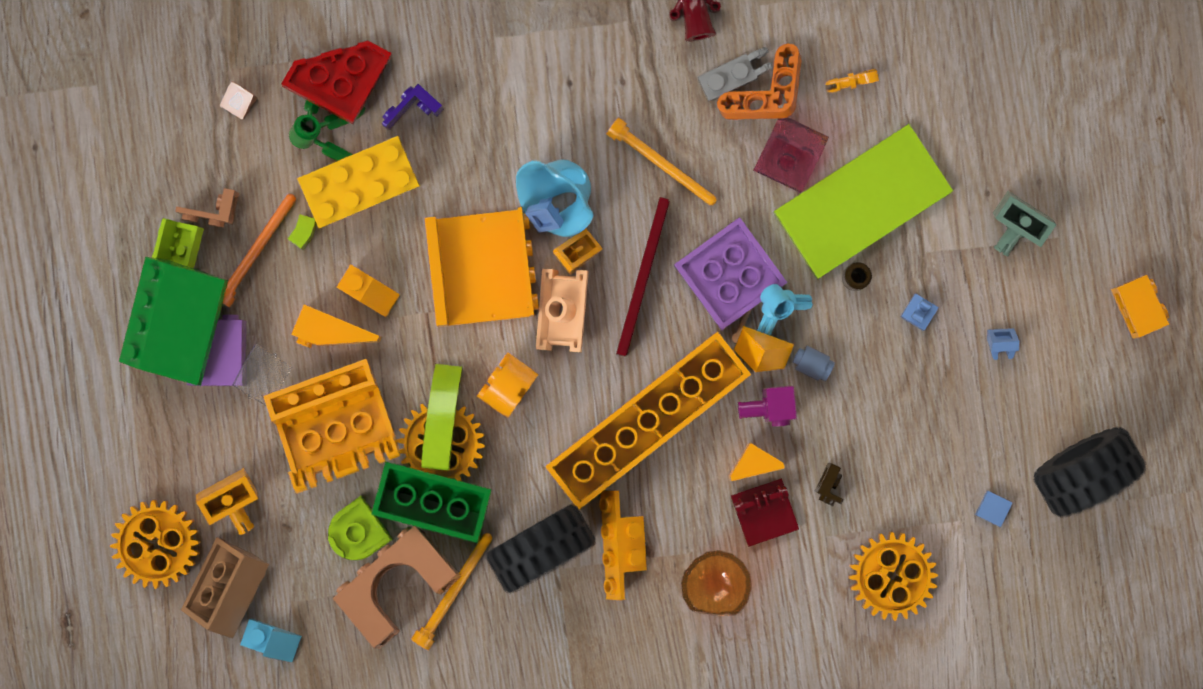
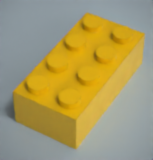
M399 136L297 178L318 228L330 225L420 186Z

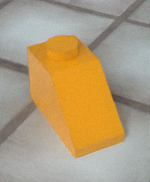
M351 264L337 285L338 289L384 317H387L400 296L399 293Z

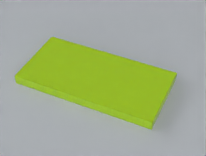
M908 124L782 205L773 213L816 279H819L952 193L953 190L910 124Z

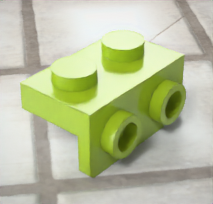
M163 218L158 230V237L152 257L167 259L194 268L204 228Z

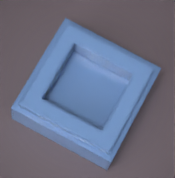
M986 491L975 515L1001 527L1012 502L990 491Z

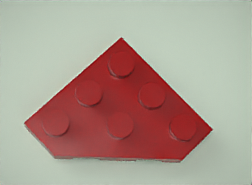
M367 40L357 43L358 45L339 48L321 53V55L312 58L295 60L283 79L281 86L343 120L354 124L391 59L392 53Z

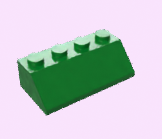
M386 461L371 515L478 543L492 489Z

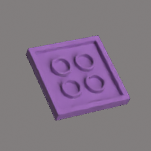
M740 217L674 264V267L721 331L761 302V293L766 287L772 284L782 287L788 283Z

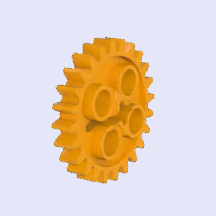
M422 403L420 404L421 413L411 410L414 419L404 418L408 428H399V431L405 434L404 438L397 439L398 443L404 444V448L399 450L400 454H406V458L401 461V464L410 463L411 466L409 468L451 479L455 478L458 481H462V473L470 477L471 473L468 468L477 469L479 467L474 462V459L483 458V455L478 453L477 450L485 447L484 444L478 443V439L485 436V434L476 432L481 423L472 424L471 422L475 414L473 413L466 417L464 414L467 407L465 406L459 411L456 410L454 428H463L466 436L460 443H456L452 439V445L464 448V452L460 453L451 450V453L457 458V463L453 468H449L448 471L421 468L422 459L418 457L417 449L424 443V440L419 439L418 435L425 434L428 408Z
M152 500L149 508L146 502H140L141 510L132 506L130 507L132 516L123 513L121 516L125 523H115L120 532L111 534L113 538L118 539L117 543L110 545L111 548L118 549V553L114 554L112 559L120 558L121 562L116 568L125 567L127 569L123 575L124 578L134 575L133 584L138 583L142 579L143 588L148 587L151 581L154 589L160 587L161 581L165 587L171 586L170 578L175 582L181 581L179 572L188 575L189 571L186 565L194 566L196 564L191 559V556L200 554L199 551L193 549L194 545L201 543V541L193 539V535L197 534L199 530L190 529V526L195 521L194 519L185 521L184 518L188 513L187 511L177 513L179 505H173L168 509V501H163L159 507L157 500ZM148 518L154 520L156 524L153 533H148L144 528V523ZM137 531L149 540L158 538V545L175 551L177 556H172L162 548L153 550L154 545L151 542L136 537L134 533ZM171 531L177 532L180 536V541L176 546L168 541V535ZM135 542L139 543L143 548V553L140 557H136L132 553L131 548ZM158 555L165 557L167 560V566L164 570L157 568L155 564Z
M889 532L888 539H885L883 534L879 533V542L868 538L870 547L867 548L860 545L859 547L863 554L853 555L858 560V564L849 565V567L856 570V574L848 576L849 579L856 580V584L852 585L850 589L859 590L855 600H865L862 604L864 610L872 606L871 615L875 616L880 610L881 619L883 620L887 618L888 613H891L892 620L897 621L898 613H901L904 619H908L909 610L916 615L918 614L916 608L918 604L922 607H927L923 601L924 597L933 598L928 590L929 588H937V585L930 582L931 578L938 577V574L930 572V569L936 566V563L927 562V559L932 554L931 552H921L925 546L923 543L914 546L915 537H911L905 542L904 533H900L898 539H895L894 532ZM886 550H891L894 554V560L889 565H884L881 561V555ZM904 554L906 556L905 560L896 571L899 579L890 582L885 597L881 598L882 591L890 581L887 573L896 570L900 557ZM910 563H915L918 567V572L913 578H908L905 574V568ZM878 574L881 578V584L878 588L871 589L868 585V579L870 576ZM902 587L905 591V597L902 601L895 602L892 598V593L896 588Z

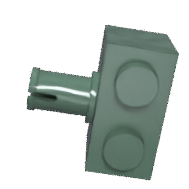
M1007 191L993 211L995 219L1007 227V230L994 248L1000 253L1002 251L1003 255L1008 257L1021 237H1025L1039 247H1042L1056 227V223L1043 212L1010 191Z

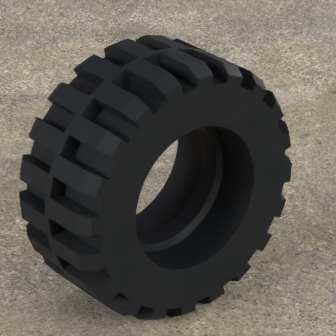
M1114 427L1091 435V437L1083 439L1054 455L1053 458L1043 463L1034 473V483L1050 511L1058 517H1068L1072 514L1081 513L1086 509L1089 510L1118 495L1124 489L1129 488L1145 473L1146 462L1128 431L1121 427Z
M570 504L488 551L486 560L503 590L511 594L595 545V536L579 508L574 504Z

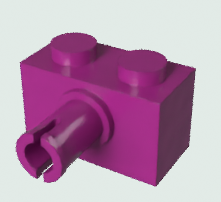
M794 386L762 389V400L738 402L739 419L763 417L765 422L771 421L772 427L791 425L790 420L797 419Z

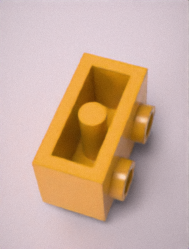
M1147 275L1111 289L1132 339L1140 338L1169 325L1167 308L1163 303L1160 304L1156 296L1158 293L1157 286L1153 279H1149Z

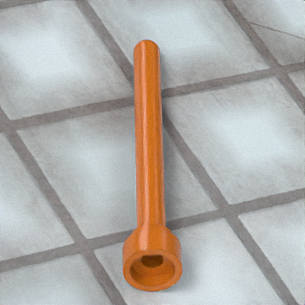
M293 194L286 195L229 279L223 299V304L229 308L236 300L234 298L236 288L295 203L296 197Z

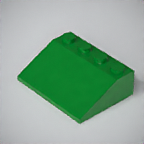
M145 257L119 362L139 370L201 386L228 280L167 259Z

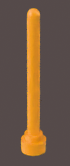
M619 117L616 119L606 133L607 136L614 141L617 139L620 142L622 140L708 205L716 203L717 199L712 193L630 133V129L626 126L627 123Z
M484 533L460 570L459 574L461 577L448 589L426 626L415 631L411 638L413 642L428 651L435 642L433 640L435 630L491 543V534Z

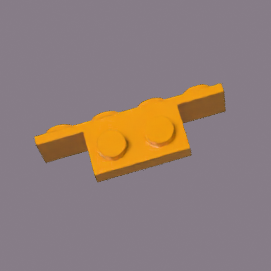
M619 490L602 491L600 493L599 507L602 512L601 536L604 548L602 556L605 566L604 590L608 600H625L624 572L647 570L644 516L620 517Z

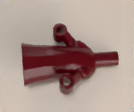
M678 0L675 7L670 11L669 18L671 21L679 20L680 11L683 8L686 42L711 38L717 34L710 19L706 3L710 6L712 13H717L721 9V4L718 1Z

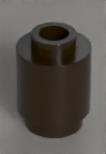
M861 262L849 265L842 273V282L851 291L864 289L870 284L872 279L870 268ZM852 273H857L860 276L858 283L852 280Z

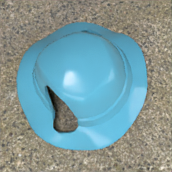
M555 160L547 164L539 161H530L518 170L516 188L524 213L528 206L539 204L541 199L554 198L563 193H574L577 195L576 201L559 213L564 220L561 228L547 232L562 237H570L582 232L593 219V211L588 205L591 183L588 175L579 165L569 160Z

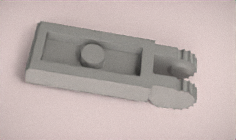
M767 47L756 50L749 55H742L698 76L697 79L708 102L719 98L726 92H732L757 80L759 76L773 70L774 62H768L755 71L750 63L766 56L768 53Z

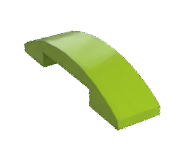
M435 364L427 411L421 468L449 471L456 407L463 369L461 366Z

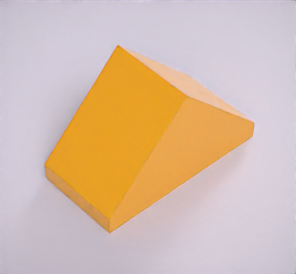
M585 228L582 232L555 248L553 254L571 275L603 248Z
M743 326L734 351L755 372L785 369L794 344Z
M748 443L729 474L730 481H735L784 469L785 466L780 460L752 443Z

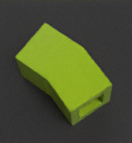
M300 214L296 228L287 239L304 250L314 236L317 226L315 219Z

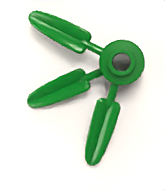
M306 100L304 110L308 113L299 116L295 120L289 131L290 142L300 149H307L315 143L322 147V154L335 161L353 155L329 141L323 143L317 139L322 127L327 126L329 130H333L349 122L331 114L324 118V122L319 123L312 114H317L320 107ZM365 107L362 108L357 119L365 113Z

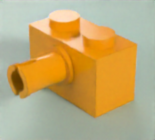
M244 468L196 494V503L209 525L229 515L239 535L246 533L245 527L248 531L254 528V524L243 507L257 500L258 493Z

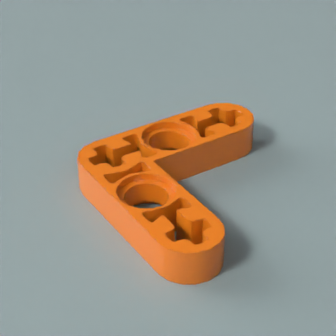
M788 43L783 44L777 49L771 91H737L722 94L717 101V107L722 117L734 120L777 119L791 116L796 109L802 62L797 46ZM788 54H792V55H793V56H790V57H789V63H788V64H789L790 67H787L786 62H785V60H784V59H786V58L788 57ZM784 76H791L793 78L788 85L782 86L779 84V80ZM781 94H784L785 100L787 102L783 105V108H779L778 106L782 104L783 97ZM753 101H763L761 108L757 110L749 108ZM730 102H734V105H731L730 109H726V107L730 105Z

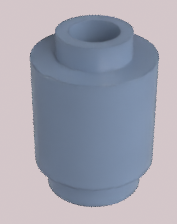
M808 345L804 350L799 348L793 359V363L796 364L795 370L817 381L819 379L826 381L835 365V362L830 360V356Z

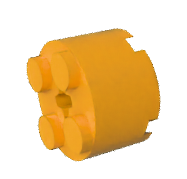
M509 352L500 362V367L497 366L489 377L487 383L490 386L485 383L476 396L507 418L539 375Z

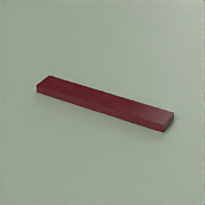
M659 198L616 352L618 356H627L670 203L669 199Z

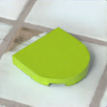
M362 495L336 513L328 529V541L331 548L337 555L348 560L365 559L393 540L379 518L371 515L372 508Z

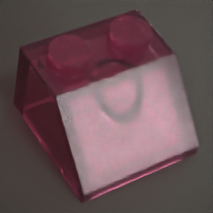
M789 117L778 118L753 171L802 193L823 153L829 136Z

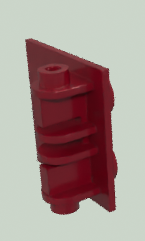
M782 478L731 495L748 547L800 530Z

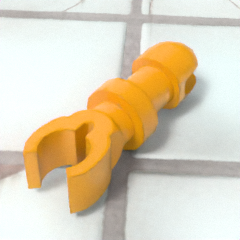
M870 69L856 75L849 73L847 74L848 77L830 79L825 85L836 84L835 87L827 89V92L834 93L844 88L850 87L855 89L857 88L856 85L877 82L879 77L876 69Z

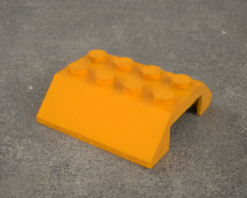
M367 359L263 396L271 421L277 426L291 469L288 473L296 494L308 490L307 481L311 488L317 487L316 474L320 472L323 473L327 482L334 481L333 471L336 478L339 479L360 471L358 462H360L363 470L369 468L367 455L374 453L379 464L386 462L385 452L389 460L400 457L393 426Z

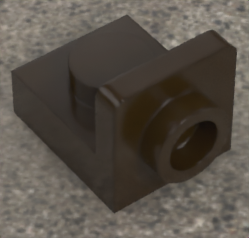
M827 463L814 491L820 494L818 500L834 506L835 502L842 504L844 499L830 493L831 489H836L841 481L842 474H839L841 467Z

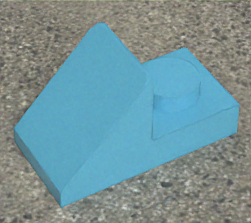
M250 618L240 645L261 652L264 657L293 662L302 636Z

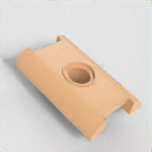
M542 269L536 338L537 350L552 351V346L558 345L570 346L571 352H582L589 271L576 270V276H558L559 270ZM563 306V312L560 315L559 310Z

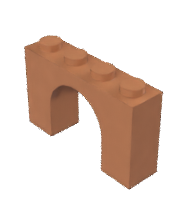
M409 526L401 531L397 536L399 538L398 541L392 546L389 544L382 548L377 554L378 558L372 564L366 563L357 571L358 576L352 582L346 581L336 590L338 594L332 598L375 649H381L400 632L382 610L377 598L378 584L387 571L401 565L411 566L418 571L435 593L440 595L461 577L419 527L413 526L411 528Z

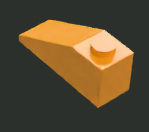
M303 305L291 335L298 337L297 343L311 348L313 344L329 346L380 342L382 338L307 305Z

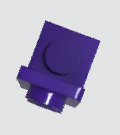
M417 84L414 88L410 86L402 94V102L396 108L392 106L385 112L382 117L384 119L382 125L389 130L416 100L419 101L416 105L426 115L433 113L438 117L444 108L424 88Z

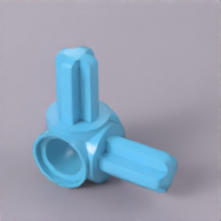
M777 284L766 287L760 297L763 303L761 310L764 315L757 331L771 336L777 320L787 318L794 310L811 309L813 306L812 297L810 295L794 294L791 290H783Z

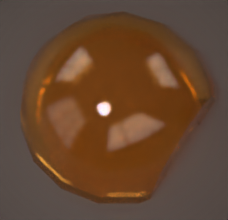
M720 550L706 552L694 559L684 571L681 582L682 596L688 608L695 613L714 616H735L739 614L747 604L752 589L750 573L744 562L735 555Z

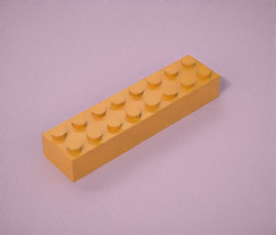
M716 332L545 467L574 505L581 509L738 386L751 373L722 336Z

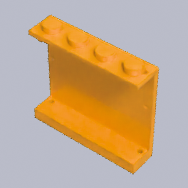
M518 207V210L440 219L436 217L425 218L437 327L535 316L534 310H539L538 295L532 294L531 283H536L535 268L529 267L528 256H533L532 241L526 240L525 230L530 229V223L527 215L523 214L522 207Z

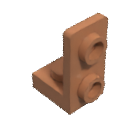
M224 188L223 194L218 195L216 210H219V214L177 206L175 212L182 215V220L198 223V218L209 220L208 225L224 228L225 223L233 225L239 193L235 190Z

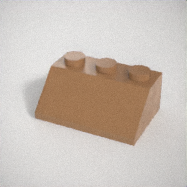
M216 537L181 611L208 631L234 638L249 605L253 601L256 590L265 576L269 564L256 555Z

